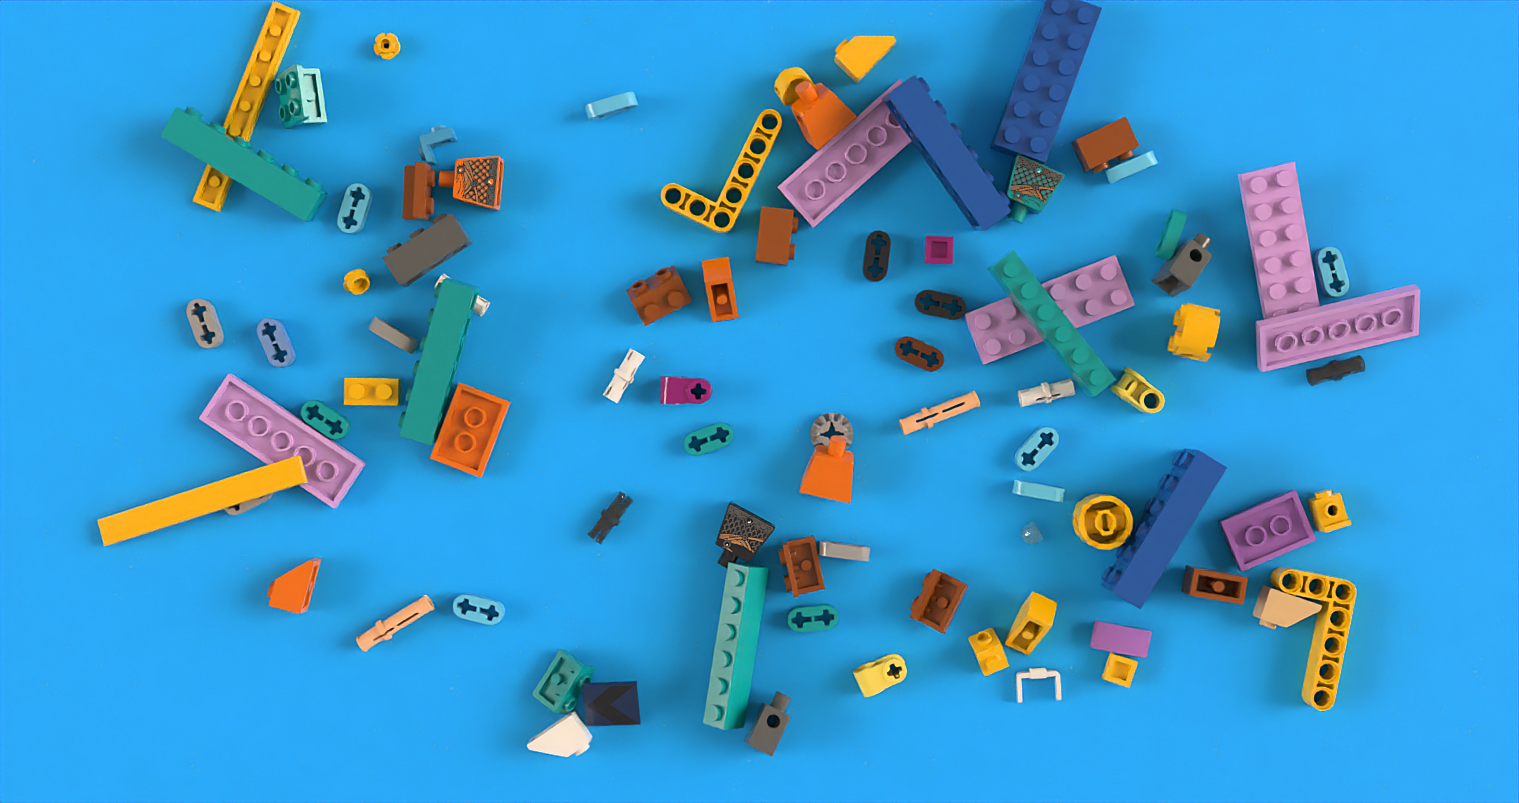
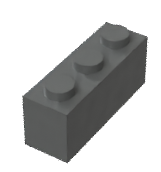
M446 213L441 214L432 221L434 225L426 230L423 228L418 229L409 236L411 240L403 245L401 243L395 244L387 250L388 255L382 259L400 286H409L473 244L456 216L451 213L449 215Z

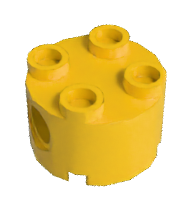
M1191 303L1181 304L1180 309H1176L1173 325L1177 326L1174 336L1171 335L1169 338L1167 351L1173 352V355L1207 362L1211 356L1210 353H1206L1207 348H1214L1220 323V316L1217 315H1219L1220 310Z
M1095 493L1083 498L1075 505L1073 527L1081 541L1098 549L1111 550L1121 546L1128 535H1130L1133 529V517L1129 507L1120 499L1107 494Z

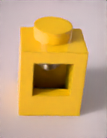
M1326 489L1316 492V497L1307 499L1317 531L1326 533L1351 525L1340 493ZM1329 506H1331L1333 510V514L1329 515L1328 513Z

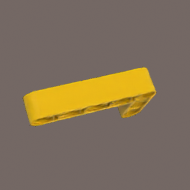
M766 109L758 116L716 203L683 186L671 183L664 186L661 191V200L664 206L716 233L726 234L730 232L782 127L780 114L776 110ZM767 117H772L777 121V126L772 130L765 129L762 125V121ZM762 142L765 145V151L761 154H754L750 150L752 143ZM747 165L753 169L754 173L750 178L744 179L739 176L738 171L742 166ZM676 190L681 194L679 202L675 204L666 201L668 192ZM731 190H738L742 198L737 203H730L726 199L727 193ZM695 202H701L705 205V212L700 216H695L690 212V208ZM719 214L727 215L730 219L728 226L724 228L716 226L714 223L716 216Z
M1278 567L1270 576V581L1276 589L1288 594L1320 600L1319 605H1322L1321 611L1317 613L1302 688V698L1313 708L1326 711L1333 706L1336 698L1356 599V588L1352 582L1338 577L1289 567ZM1289 573L1291 582L1288 586L1284 587L1282 579ZM1316 579L1317 587L1314 591L1310 592L1309 583ZM1342 584L1344 591L1341 596L1337 597L1335 590ZM1334 611H1337L1338 619L1331 623L1330 616ZM1332 637L1333 644L1326 650L1325 641ZM1327 664V672L1320 676V667ZM1321 690L1322 698L1315 702L1314 695Z

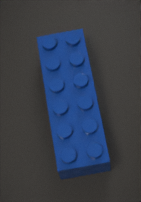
M1082 0L1043 1L990 149L1011 157L1020 154L1042 165L1046 163L1101 13V7Z
M913 75L881 98V100L906 135L911 139V142L975 231H985L1011 212L1007 206L1010 204V201L1002 190L998 192L992 184L994 178L986 168L981 169L976 162L978 155L970 145L966 147L961 141L960 137L963 135L956 124H949L944 116L946 110L938 100H932L928 94L930 88L922 77L917 78L916 75Z
M1184 448L1183 451H1179L1172 460V465L1174 466L1170 473L1165 474L1159 481V491L1155 497L1149 498L1143 509L1146 512L1141 520L1135 521L1129 540L1118 548L1115 554L1117 557L1112 567L1108 566L1101 577L1103 580L1102 587L1139 609L1142 608L1227 467L1199 450Z

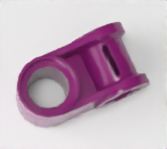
M661 376L660 404H699L707 401L712 395V386L705 379ZM698 383L701 384V388L706 389V393L701 395V399L692 391L693 388L698 386Z

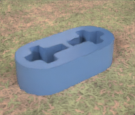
M272 318L260 321L257 326V335L269 362L276 367L290 366L295 360V350L284 325L279 320ZM268 324L277 328L273 332L276 341H274L271 335L265 334V331L268 330ZM276 345L279 346L281 351H287L288 355L284 356V362L276 359V355L279 354Z

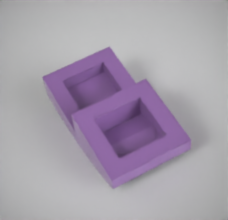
M1095 620L1090 647L1147 658L1152 631Z

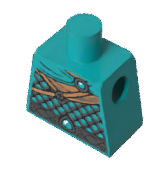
M1017 154L1012 160L1004 194L1008 197L1010 203L1013 204L1007 218L1022 224L1028 211L1039 214L1065 175Z

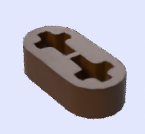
M902 337L895 343L894 351L899 359L925 371H937L944 363V356L939 349L913 337ZM907 341L911 342V348L918 351L917 355L907 353L906 356H903V350L899 348L900 344H906ZM934 352L938 363L928 367L927 360L921 358L920 355L921 353L931 355Z

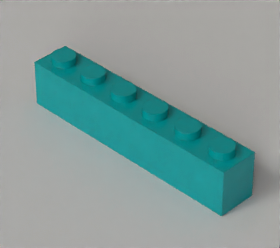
M189 106L186 109L175 108L160 135L162 138L303 221L309 222L314 219L328 194L321 190L323 185L311 178H307V180L297 176L298 170L285 163L283 166H280L273 161L275 157L262 149L259 152L249 147L251 143L238 135H235L234 138L225 133L227 129L219 123L211 121L209 124L202 120L203 114Z
M1014 250L1008 252L987 269L1088 397L1097 396L1116 380Z
M451 278L443 279L442 283L439 282L437 284L434 294L437 302L435 309L432 308L427 318V324L430 327L428 334H424L420 343V350L423 352L421 360H417L413 368L412 375L415 376L413 387L410 386L406 394L405 401L409 403L406 412H402L398 422V427L401 428L399 436L427 445H432L437 441L480 287Z
M728 562L703 718L704 724L722 730L744 728L768 579V567L752 563Z

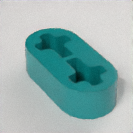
M1174 208L1170 211L1155 250L1156 257L1167 261L1171 259L1183 230L1187 213Z
M311 400L302 406L301 416L303 420L328 438L342 439L349 434L351 430L349 420L324 402ZM318 406V413L324 416V419L320 417L311 418L310 407L316 408ZM329 420L333 423L341 421L340 427L343 431L334 434V427L327 422Z
M723 422L699 429L687 435L684 440V448L690 455L699 456L725 447L733 440V430L731 426ZM718 427L729 431L725 442H721L720 439L713 441L710 439L711 435L717 433ZM696 436L698 440L707 437L708 442L700 446V451H696L695 448L689 447V443L692 442L691 437Z
M830 604L797 606L789 611L787 622L789 627L796 632L828 630L836 626L838 613ZM823 610H828L829 614H834V618H830L827 624H824L823 619H814V616L823 615ZM797 612H801L803 617L811 616V620H804L802 626H797V623L792 621V618L796 617Z

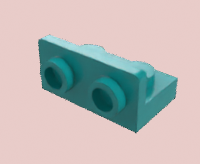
M560 649L532 695L554 713L568 714L577 705V698L582 692V683L591 682L595 669L592 666L584 665L566 650Z

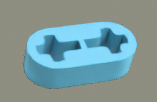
M627 92L590 103L585 106L588 119L593 121L632 110L638 104L634 92Z
M1150 151L1108 169L1105 173L1111 184L1158 163L1153 151Z
M351 184L345 192L337 219L338 227L345 233L357 234L362 231L365 225L373 195L371 190L363 184ZM362 189L361 193L365 195V199H359L357 207H355L356 198L353 197V193H358ZM355 210L354 220L357 221V225H351L350 229H348L345 219L351 218Z
M1334 247L1319 249L1315 253L1313 261L1321 290L1328 297H1340L1349 289V280L1342 255ZM1326 254L1333 256V261H1330L1329 264L1322 262V258L1326 257ZM1333 279L1340 282L1337 292L1329 287V284L1333 283Z
M1050 427L1037 429L1015 453L1016 465L1026 471L1036 469L1058 445L1059 436L1056 430ZM1041 433H1051L1049 439L1052 443L1050 445L1043 444L1038 448L1037 445L1042 441ZM1035 449L1036 452L1031 457L1034 462L1023 465L1022 461L1024 458L1021 455L1023 453L1030 454Z
M1014 480L1012 493L1063 502L1065 489Z
M463 593L453 602L454 613L463 619L494 625L501 621L505 615L504 605L496 599L472 593ZM465 599H468L469 604L476 606L477 610L469 609L465 613L463 612V607L459 606V602L462 603ZM494 605L495 611L499 612V615H495L493 619H490L489 613L481 611V608L489 609Z

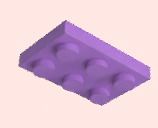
M1296 490L1287 491L1218 521L1237 568L1241 572L1316 540Z

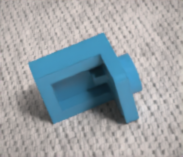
M446 125L433 127L430 129L431 133L419 136L421 144L417 147L422 161L426 160L431 166L437 164L433 149L458 141L455 131L451 127L446 128Z

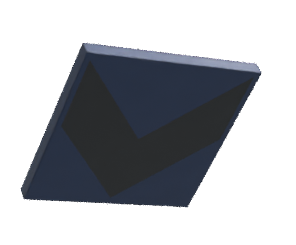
M637 681L582 683L587 726L640 725Z

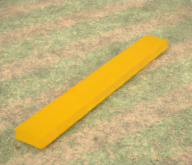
M272 2L223 124L227 129L225 133L234 138L235 135H238L247 141L250 140L301 14L299 11L278 2ZM207 164L193 202L221 212L233 179Z
M295 456L97 521L104 546H110L308 481L301 456Z

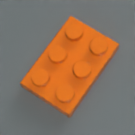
M459 382L430 459L481 478L511 401Z

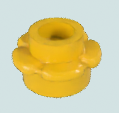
M381 33L375 38L376 44H374L373 48L378 56L389 60L399 53L400 43L394 34ZM386 43L389 44V47H388V48H385V47H384V45H385Z
M363 269L352 270L344 277L345 282L343 286L345 290L351 291L355 295L366 292L370 286L369 276L366 275Z

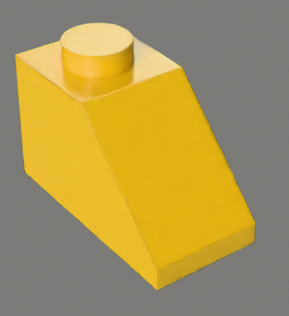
M854 36L849 42L845 39L835 49L837 54L835 55L834 62L857 84L895 46L897 40L893 36Z
M1033 591L1021 606L1004 644L1029 656L1052 627L1057 602Z

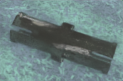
M1360 355L1340 361L1332 360L1324 366L1307 369L1306 378L1310 386L1331 380L1340 381L1345 376L1364 372L1365 363Z
M619 491L607 510L603 509L601 512L602 517L592 530L588 532L589 537L594 539L598 532L601 531L595 540L599 544L603 543V540L615 525H619L621 522L619 519L631 503L634 502L628 496L620 504L626 495L622 491Z

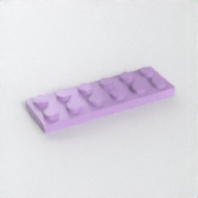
M900 79L777 187L812 228L819 224L911 142V139L906 135L881 100V98L902 84Z
M1290 161L1238 174L1263 319L1319 307L1295 162Z
M1116 255L1041 284L1075 328L1135 305ZM1009 297L964 314L983 365L1043 342L1040 335Z
M1416 284L1256 321L1257 367L1261 372L1417 336L1419 335L1420 288Z
M228 373L199 417L201 421L268 465L295 456H301L308 482L299 486L334 509L338 507L366 465V462L233 374Z

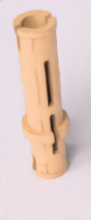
M971 391L968 394L948 400L929 409L926 407L921 408V412L900 419L899 424L904 435L925 427L930 429L937 422L979 407L980 401L976 392ZM960 403L963 404L962 406L954 408L947 412H942V410L948 409ZM935 413L937 414L934 417L916 423L917 420H920Z
M425 594L386 620L377 621L375 623L376 626L356 637L357 644L362 651L366 652L382 640L387 641L391 639L392 634L434 610L431 599Z

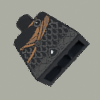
M730 501L715 543L724 549L717 563L727 568L728 562H736L738 557L749 562L774 531L775 525Z

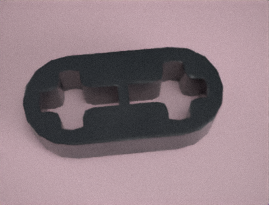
M883 231L872 232L866 240L862 272L864 277L870 282L882 280L888 270L891 240L889 235ZM877 236H881V241L886 242V245L880 248L879 255L875 254V245L871 244V240H875ZM874 258L878 259V268L882 269V273H878L876 277H872V273L867 271V267L873 265Z
M924 290L919 292L914 299L916 310L924 315L956 320L961 318L966 311L964 300L952 294ZM926 295H930V300L938 302V307L929 306L925 310L923 309L924 305L919 303V301L924 299ZM955 300L956 306L960 307V311H956L954 315H950L949 309L941 308L942 303L951 304Z

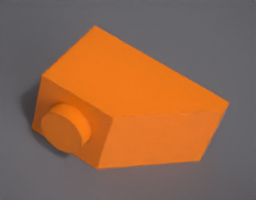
M729 257L702 261L712 322L739 318Z
M313 558L275 579V582H272L268 589L267 596L270 598L268 606L297 614L307 611L321 559Z

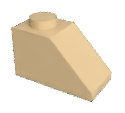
M1262 585L1252 615L1259 618V624L1275 629L1276 625L1286 628L1321 611L1322 605Z

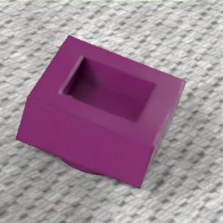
M926 236L924 264H953V237Z

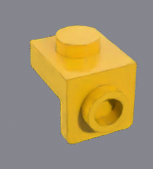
M993 628L980 631L968 638L984 677L1009 666L1001 642Z

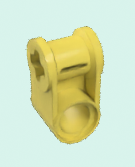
M1126 367L1124 369L1125 374L1116 386H1111L1110 390L1143 413L1159 412L1165 403L1163 394L1137 372ZM1147 394H1152L1156 400L1154 407L1151 409L1147 408L1144 404V398Z
M888 654L874 662H869L856 668L853 674L864 697H870L904 680L907 669L904 659L900 655ZM894 663L898 667V672L894 673L890 670L889 665Z

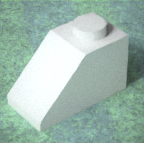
M573 710L530 739L527 747L529 750L568 757L573 753L578 756L590 747L588 743L591 741L592 735L577 712Z

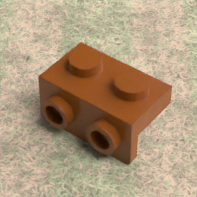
M415 162V166L407 165L404 168L402 217L405 220L430 221L431 214L434 212V198H431L432 187L435 186V171L427 163Z
M675 266L661 268L652 277L646 280H639L631 288L627 289L629 298L645 326L692 302Z
M814 535L782 542L783 549H778L781 566L787 564L789 575L784 576L787 592L792 591L794 597H799V594L825 589Z
M933 569L923 580L922 587L924 588L920 596L916 597L912 602L910 618L945 634L969 585L942 571Z

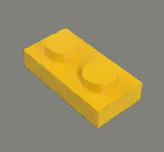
M345 378L344 405L400 406L401 379Z

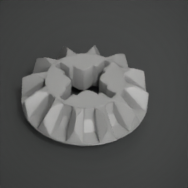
M825 413L819 416L812 424L810 431L814 447L817 445L829 446V437L820 436V433L829 431V427H831L830 422H833L835 431L844 433V435L839 436L847 440L844 449L846 451L852 443L854 434L848 419L838 413Z

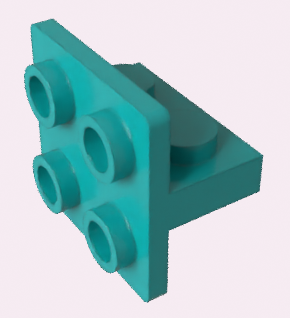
M294 64L277 75L275 90L280 96L279 117L283 121L284 129H291L296 125L327 123L320 68H302V64Z

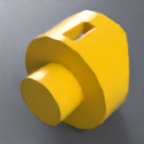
M793 67L785 69L775 81V93L785 106L792 105L800 98L795 91L798 84L803 81H809L812 87L815 86L802 68Z

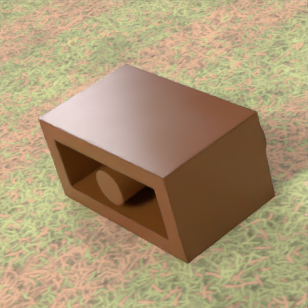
M1126 116L1071 143L1084 172L1093 170L1094 174L1108 168V162L1115 158L1121 162L1133 156L1132 150L1139 147Z
M761 206L755 263L787 266L788 260H794L795 244H790L791 233H797L798 217H793L794 210Z
M1186 565L1181 592L1190 596L1243 605L1248 578L1235 573Z

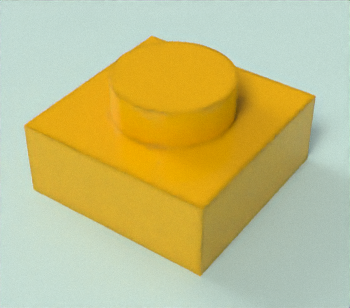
M1110 652L1102 678L1129 688L1138 662Z

